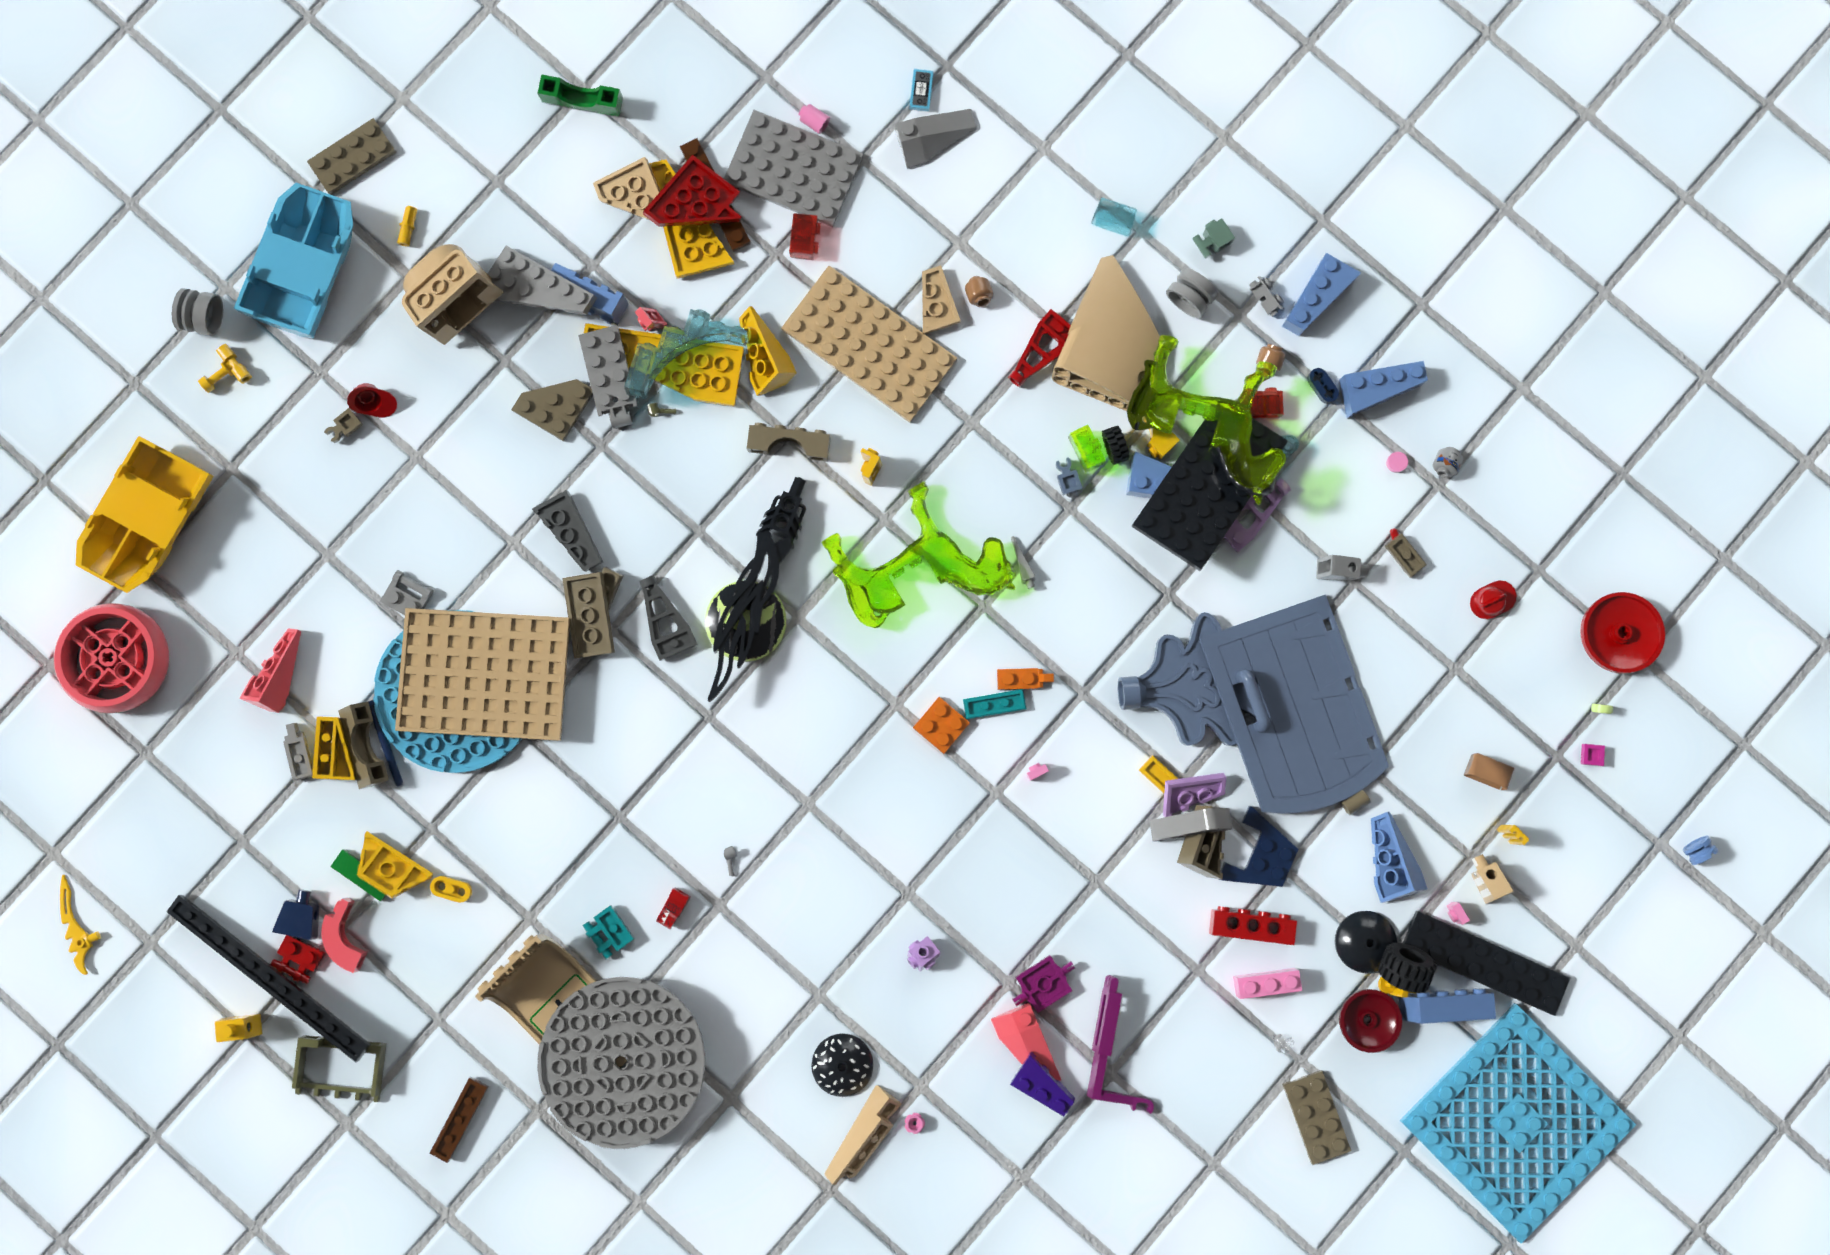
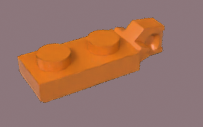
M997 669V690L1043 688V683L1054 682V673L1043 674V669Z

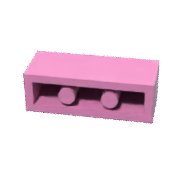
M1295 968L1233 976L1236 997L1239 999L1302 991L1300 973Z

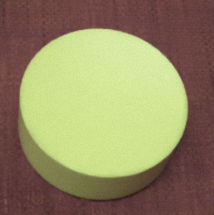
M1592 703L1591 711L1611 714L1613 713V706Z

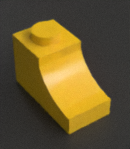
M1151 411L1144 419V422H1148L1153 427V429H1149L1150 441L1147 444L1149 448L1147 451L1152 457H1158L1161 460L1180 439Z

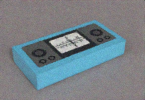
M914 69L909 109L929 111L933 71Z

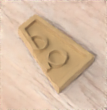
M941 265L922 271L923 334H928L961 322Z

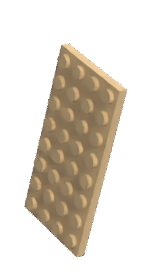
M829 265L781 327L782 331L909 423L957 361V357Z

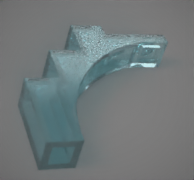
M690 309L684 331L676 326H664L658 348L650 343L637 344L624 385L626 394L646 399L657 375L675 357L694 347L713 342L727 341L746 346L748 341L747 330L739 326H726L719 321L711 322V316L706 311Z

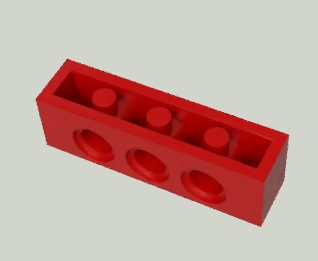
M1218 906L1217 910L1211 909L1209 934L1295 946L1297 920L1291 919V915L1279 914V917H1271L1270 912L1259 911L1258 915L1250 914L1251 910L1238 909V912H1231L1230 907ZM1231 917L1237 919V925L1234 928L1228 926V920ZM1255 919L1258 926L1255 930L1251 931L1248 924L1251 920ZM1273 922H1276L1278 925V930L1275 933L1269 931V926Z

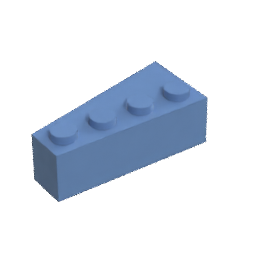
M557 263L554 264L551 271L597 297L588 314L593 316L595 313L601 316L600 319L610 325L612 322L617 325L619 324L629 305L623 293L619 291L614 293L608 286L603 284L601 287H598V284L586 276L580 279V275L577 272Z
M1424 361L1345 374L1339 382L1346 417H1352L1357 413L1423 385L1428 381Z

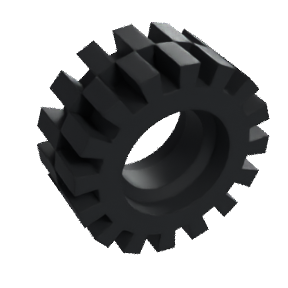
M1117 425L1102 430L1104 447L1111 463L1115 465L1129 460L1128 446L1126 445L1121 428Z

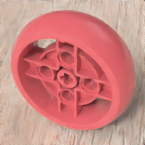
M118 603L93 606L79 613L62 630L54 651V669L63 690L79 705L100 713L125 712L144 704L161 687L169 667V647L160 626L149 615L138 608ZM111 618L128 620L121 629L106 628L97 631L94 628L100 622ZM127 638L128 645L124 647L123 641ZM144 640L146 641L148 650V660L145 671L142 669L144 664V651L141 645L144 642ZM96 641H99V647L95 650L94 644ZM79 646L81 647L79 661L82 669V674L80 676L77 669V654ZM129 667L130 673L126 676L125 669ZM100 669L101 675L97 679L96 672ZM126 685L131 689L123 696L114 699H103L96 696L103 688L114 689Z

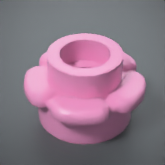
M919 1113L909 1114L905 1118V1129L908 1132L918 1134L925 1126V1120L921 1118Z

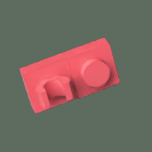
M639 307L635 311L639 317L637 320L645 331H651L655 328L664 329L668 325L656 309Z

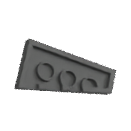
M568 490L532 508L583 571L587 572L604 563Z

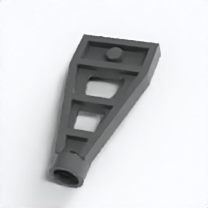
M649 576L639 581L644 593L651 642L659 661L698 645L690 626L658 586L655 576ZM657 598L662 599L667 607V611L659 615H655L652 608V601ZM671 617L677 624V631L662 636L658 626L660 619Z

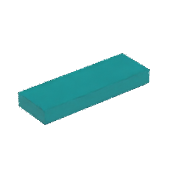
M1023 689L963 699L966 719L1027 709Z

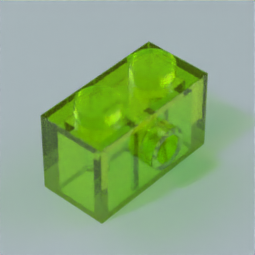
M1088 424L1069 434L1068 439L1085 473L1104 465L1106 459L1101 451V443L1098 438L1094 437Z

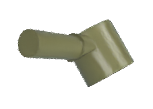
M658 403L648 404L647 407L648 413L652 417L660 414H676V409H659Z

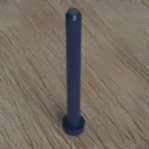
M374 700L368 701L373 724L394 783L397 787L402 786L403 780L390 743L383 733L376 716Z

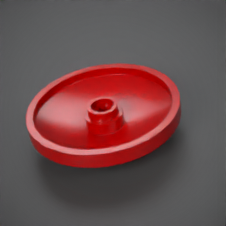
M1616 592L1601 597L1587 609L1581 622V640L1586 653L1598 666L1610 672L1628 674L1640 671L1650 666L1658 658L1664 646L1665 627L1659 612L1649 601L1633 593Z

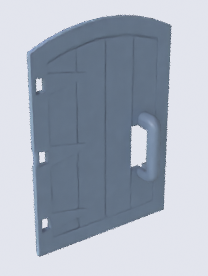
M1326 594L1199 638L1261 812L1278 814L1300 813L1336 804L1363 790L1389 767ZM1324 619H1329L1332 630H1326L1323 622ZM1349 677L1354 687L1352 690H1348L1345 679ZM1237 683L1244 684L1257 722L1246 725L1232 685ZM1367 738H1373L1376 749H1370Z

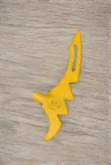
M63 874L60 884V914L62 924L69 923L65 939L69 940L72 938L68 951L70 953L77 952L73 962L80 973L87 975L88 971L84 963L85 955L93 946L92 942L101 939V935L98 931L89 935L77 923L71 909V890L66 876ZM65 889H66L67 914H66V909H65Z

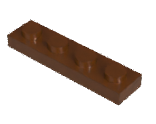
M469 1077L429 1154L446 1163L450 1162L489 1087L488 1085L473 1077Z

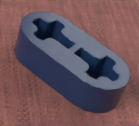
M1313 369L1308 375V383L1323 403H1333L1339 395L1337 387L1324 369ZM1315 374H1316V375H1319V374H1320V375L1322 376V378L1320 379V381H1319V380H1316V381L1313 380V378L1315 377ZM1326 390L1333 392L1331 397H1325Z

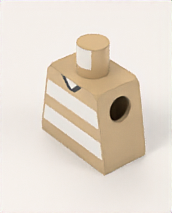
M1483 854L1472 859L1477 871L1471 875L1485 904L1513 892L1496 862L1489 865Z

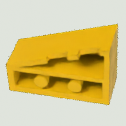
M317 716L313 779L356 780L339 717Z

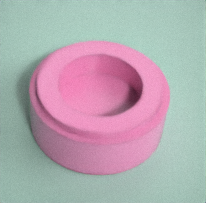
M1394 452L1388 456L1386 465L1390 471L1399 473L1407 467L1408 458L1402 452Z

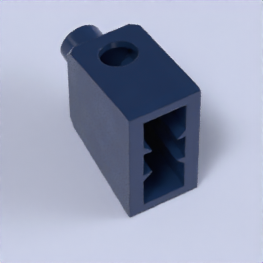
M299 889L296 900H285L273 927V933L307 940L317 939L319 905L309 903L311 891Z

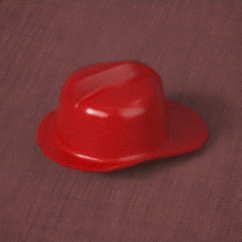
M370 383L359 384L353 388V391L347 397L349 408L360 414L384 418L392 415L397 409V401L390 392L378 389Z
M1506 581L1492 582L1473 593L1470 598L1471 611L1481 619H1491L1509 611L1516 603V591Z

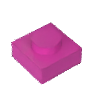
M1582 744L1581 764L1604 766L1605 746Z

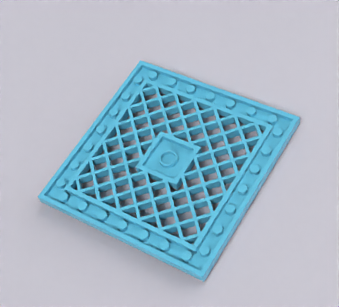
M1515 1003L1400 1120L1520 1244L1636 1126L1595 1082ZM1512 1043H1521V1054H1512ZM1506 1046V1054L1499 1053ZM1527 1046H1528L1535 1054H1527ZM1498 1057L1507 1058V1068H1498ZM1512 1058H1521V1069L1512 1068ZM1527 1058H1536V1069H1527ZM1541 1060H1542L1550 1069H1542ZM1492 1061V1068H1485ZM1483 1072H1492V1083H1483ZM1498 1072H1507V1083H1498ZM1512 1073H1521L1522 1083H1513ZM1527 1073H1536V1084L1527 1083ZM1542 1073H1551V1084H1542ZM1478 1075V1083H1470ZM1556 1075L1565 1084H1556ZM1469 1087H1478V1098H1469ZM1483 1087H1492L1493 1098L1483 1097ZM1498 1087H1507V1098H1498ZM1513 1087L1522 1088V1096L1519 1093L1513 1095ZM1527 1088H1536V1098H1527ZM1542 1088H1551V1099L1542 1098ZM1557 1088H1565L1566 1099H1557ZM1463 1090V1098L1456 1097ZM1571 1090L1580 1099H1571ZM1454 1102H1464V1112H1454ZM1469 1102H1478V1113H1469ZM1484 1102H1493V1113H1484ZM1498 1102H1506V1103L1498 1110ZM1528 1103H1536L1537 1112ZM1542 1103H1551V1113H1542ZM1557 1103H1566V1114H1557ZM1572 1103H1580V1114H1572ZM1449 1105V1112H1442ZM1586 1105L1595 1114H1586ZM1440 1117H1449V1127H1440ZM1454 1117H1464V1127H1455ZM1469 1117H1478L1479 1128L1469 1127ZM1484 1117H1491L1487 1122L1493 1128H1484ZM1543 1118H1551L1552 1128H1545L1548 1123ZM1557 1118H1566V1129L1557 1128ZM1572 1118H1581V1129H1572ZM1586 1118H1595V1129H1587ZM1441 1132H1449V1140ZM1455 1132H1464V1142H1455ZM1469 1132H1479V1142H1470ZM1484 1132H1493V1143H1484ZM1543 1133H1552V1143H1543ZM1557 1133H1566V1143H1558ZM1572 1133H1581V1144H1572ZM1587 1133H1594V1134L1587 1140ZM1499 1134L1508 1143H1499ZM1537 1136V1143H1530ZM1456 1147H1464V1155ZM1470 1147H1479V1157H1470ZM1484 1147H1493L1494 1158L1484 1157ZM1499 1147H1508V1158H1499ZM1528 1148H1537V1158H1529ZM1543 1148H1552V1158H1543ZM1558 1148H1567V1158H1558ZM1572 1148H1579L1573 1155ZM1514 1149L1518 1153L1523 1151V1158H1514ZM1470 1162H1479V1171ZM1485 1162H1494V1173L1485 1172ZM1499 1162H1508V1173H1499ZM1514 1162L1523 1163V1173H1514ZM1529 1163H1538V1173H1529ZM1543 1163H1552V1173H1543ZM1558 1163H1565V1164L1558 1170ZM1485 1177H1494V1186ZM1499 1177H1509V1188H1500ZM1514 1177L1523 1178V1188H1514ZM1529 1178H1538V1188H1529ZM1544 1178H1550V1179L1544 1184ZM1500 1192H1509V1201ZM1514 1193H1523L1524 1203H1515ZM1529 1193H1536V1194L1529 1200Z

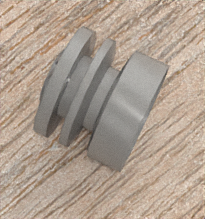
M181 288L173 300L172 323L177 330L196 331L198 334L214 336L218 332L223 318V302L221 297L214 293H200L197 290Z

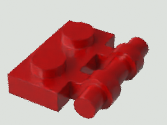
M286 935L277 951V954L283 956L282 961L273 959L270 965L282 974L285 973L293 977L292 980L307 985L311 980V977L305 974L307 969L312 972L316 971L325 952L296 937ZM291 961L300 965L298 970L289 966Z

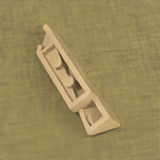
M878 1085L874 1087L825 1171L824 1175L832 1185H836L842 1177L847 1176L849 1179L855 1177L894 1126L888 1119L901 1106V1103Z

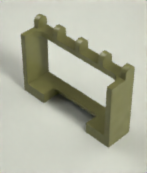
M309 1035L298 1037L292 1089H295V1094L300 1095L302 1087L314 1088V1096L319 1097L321 1089L335 1090L334 1098L337 1099L340 1098L341 1091L355 1092V1100L360 1101L362 1093L371 1094L374 1097V1102L379 1103L387 1043L368 1041L371 1045L365 1053L376 1054L372 1088L303 1082L307 1047H337L324 1037Z

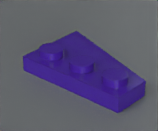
M1032 1051L1010 1084L1063 1117L1075 1101V1097L1059 1080L1053 1078L1045 1065H1041L1037 1061L1036 1055Z

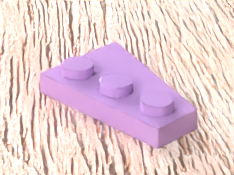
M1218 773L1165 781L1163 816H1172L1173 813L1180 810L1184 812L1189 810L1191 805L1199 802L1203 804L1224 795L1226 787L1225 774Z

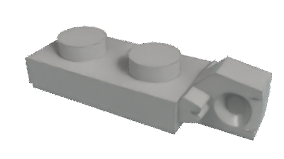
M298 723L287 724L288 735L284 736L285 741L283 743L292 780L297 781L312 777L313 764L304 732H300Z

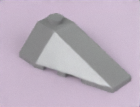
M971 109L917 117L895 124L896 136L907 169L927 163L939 152H943L955 141H959L977 128Z

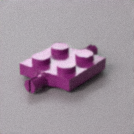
M1048 955L1015 977L1021 986L1022 993L1013 998V1002L1018 1006L1027 1000L1039 1013L1073 991L1067 982L1066 974L1076 969L1070 961L1065 966L1059 967L1052 957Z

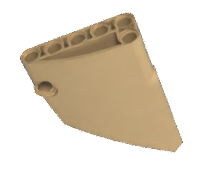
M1113 255L1102 257L1097 265L1072 321L1066 342L1054 366L1052 380L1061 386L1127 411L1132 394L1145 375L1144 363L1146 360L1156 361L1153 363L1150 374V382L1154 390L1163 342L1134 287Z

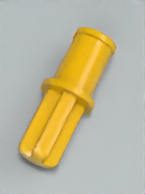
M413 206L405 207L402 223H399L400 232L397 243L405 247L410 246L412 232L416 228L414 222L417 208Z

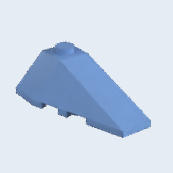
M1386 812L1371 818L1372 843L1375 846L1373 864L1376 866L1374 885L1380 902L1385 903L1428 890L1422 871L1391 813Z

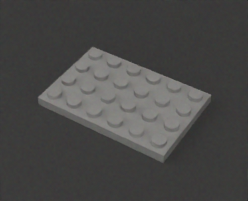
M753 110L724 180L739 190L833 227L862 161L863 153Z

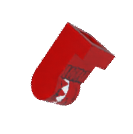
M676 887L673 888L656 922L671 930L691 896Z

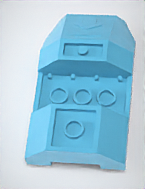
M297 182L277 199L273 212L270 214L266 229L252 264L249 266L234 309L275 328L301 337L314 338L327 306L328 296L340 266L344 263L350 248L353 230L351 202Z

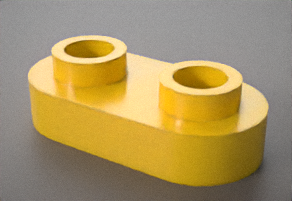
M438 876L430 884V890L435 896L462 903L469 900L472 896L471 886L464 881L446 876ZM441 882L446 886L444 890H441L439 887ZM460 888H463L465 890V894L463 896L459 894Z

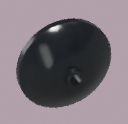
M1358 911L1348 915L1339 924L1335 934V949L1339 958L1347 967L1361 973L1377 972L1387 945L1397 943L1396 933L1391 923L1382 915L1372 911ZM1368 939L1372 940L1370 947L1366 945Z

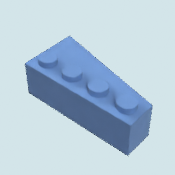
M1326 253L1282 327L1300 336L1361 272Z
M1134 452L1131 457L1126 495L1151 498L1172 466Z
M1474 988L1473 992L1457 989L1454 990V993H1448V991H1435L1436 993L1421 992L1408 994V998L1399 997V1009L1402 1020L1426 1024L1496 1019L1494 993L1486 992L1485 988Z

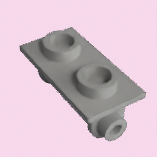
M1258 276L1257 278L1260 280L1258 283L1254 280L1249 284L1251 287L1250 291L1257 300L1265 296L1266 299L1260 304L1267 314L1273 317L1279 313L1277 311L1278 308L1280 310L1285 309L1282 305L1285 302L1278 293L1275 295L1272 292L1271 288L1273 285L1267 277L1263 279L1261 276Z

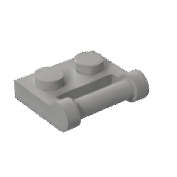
M397 570L380 602L405 615V608L424 609L433 595L434 589L420 585L404 576V573L400 570ZM402 583L422 594V597L418 600L397 587Z

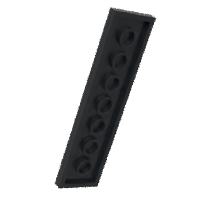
M1419 911L1415 912L1403 944L1412 945L1429 954L1436 961L1437 965L1553 1016H1556L1570 981V977Z

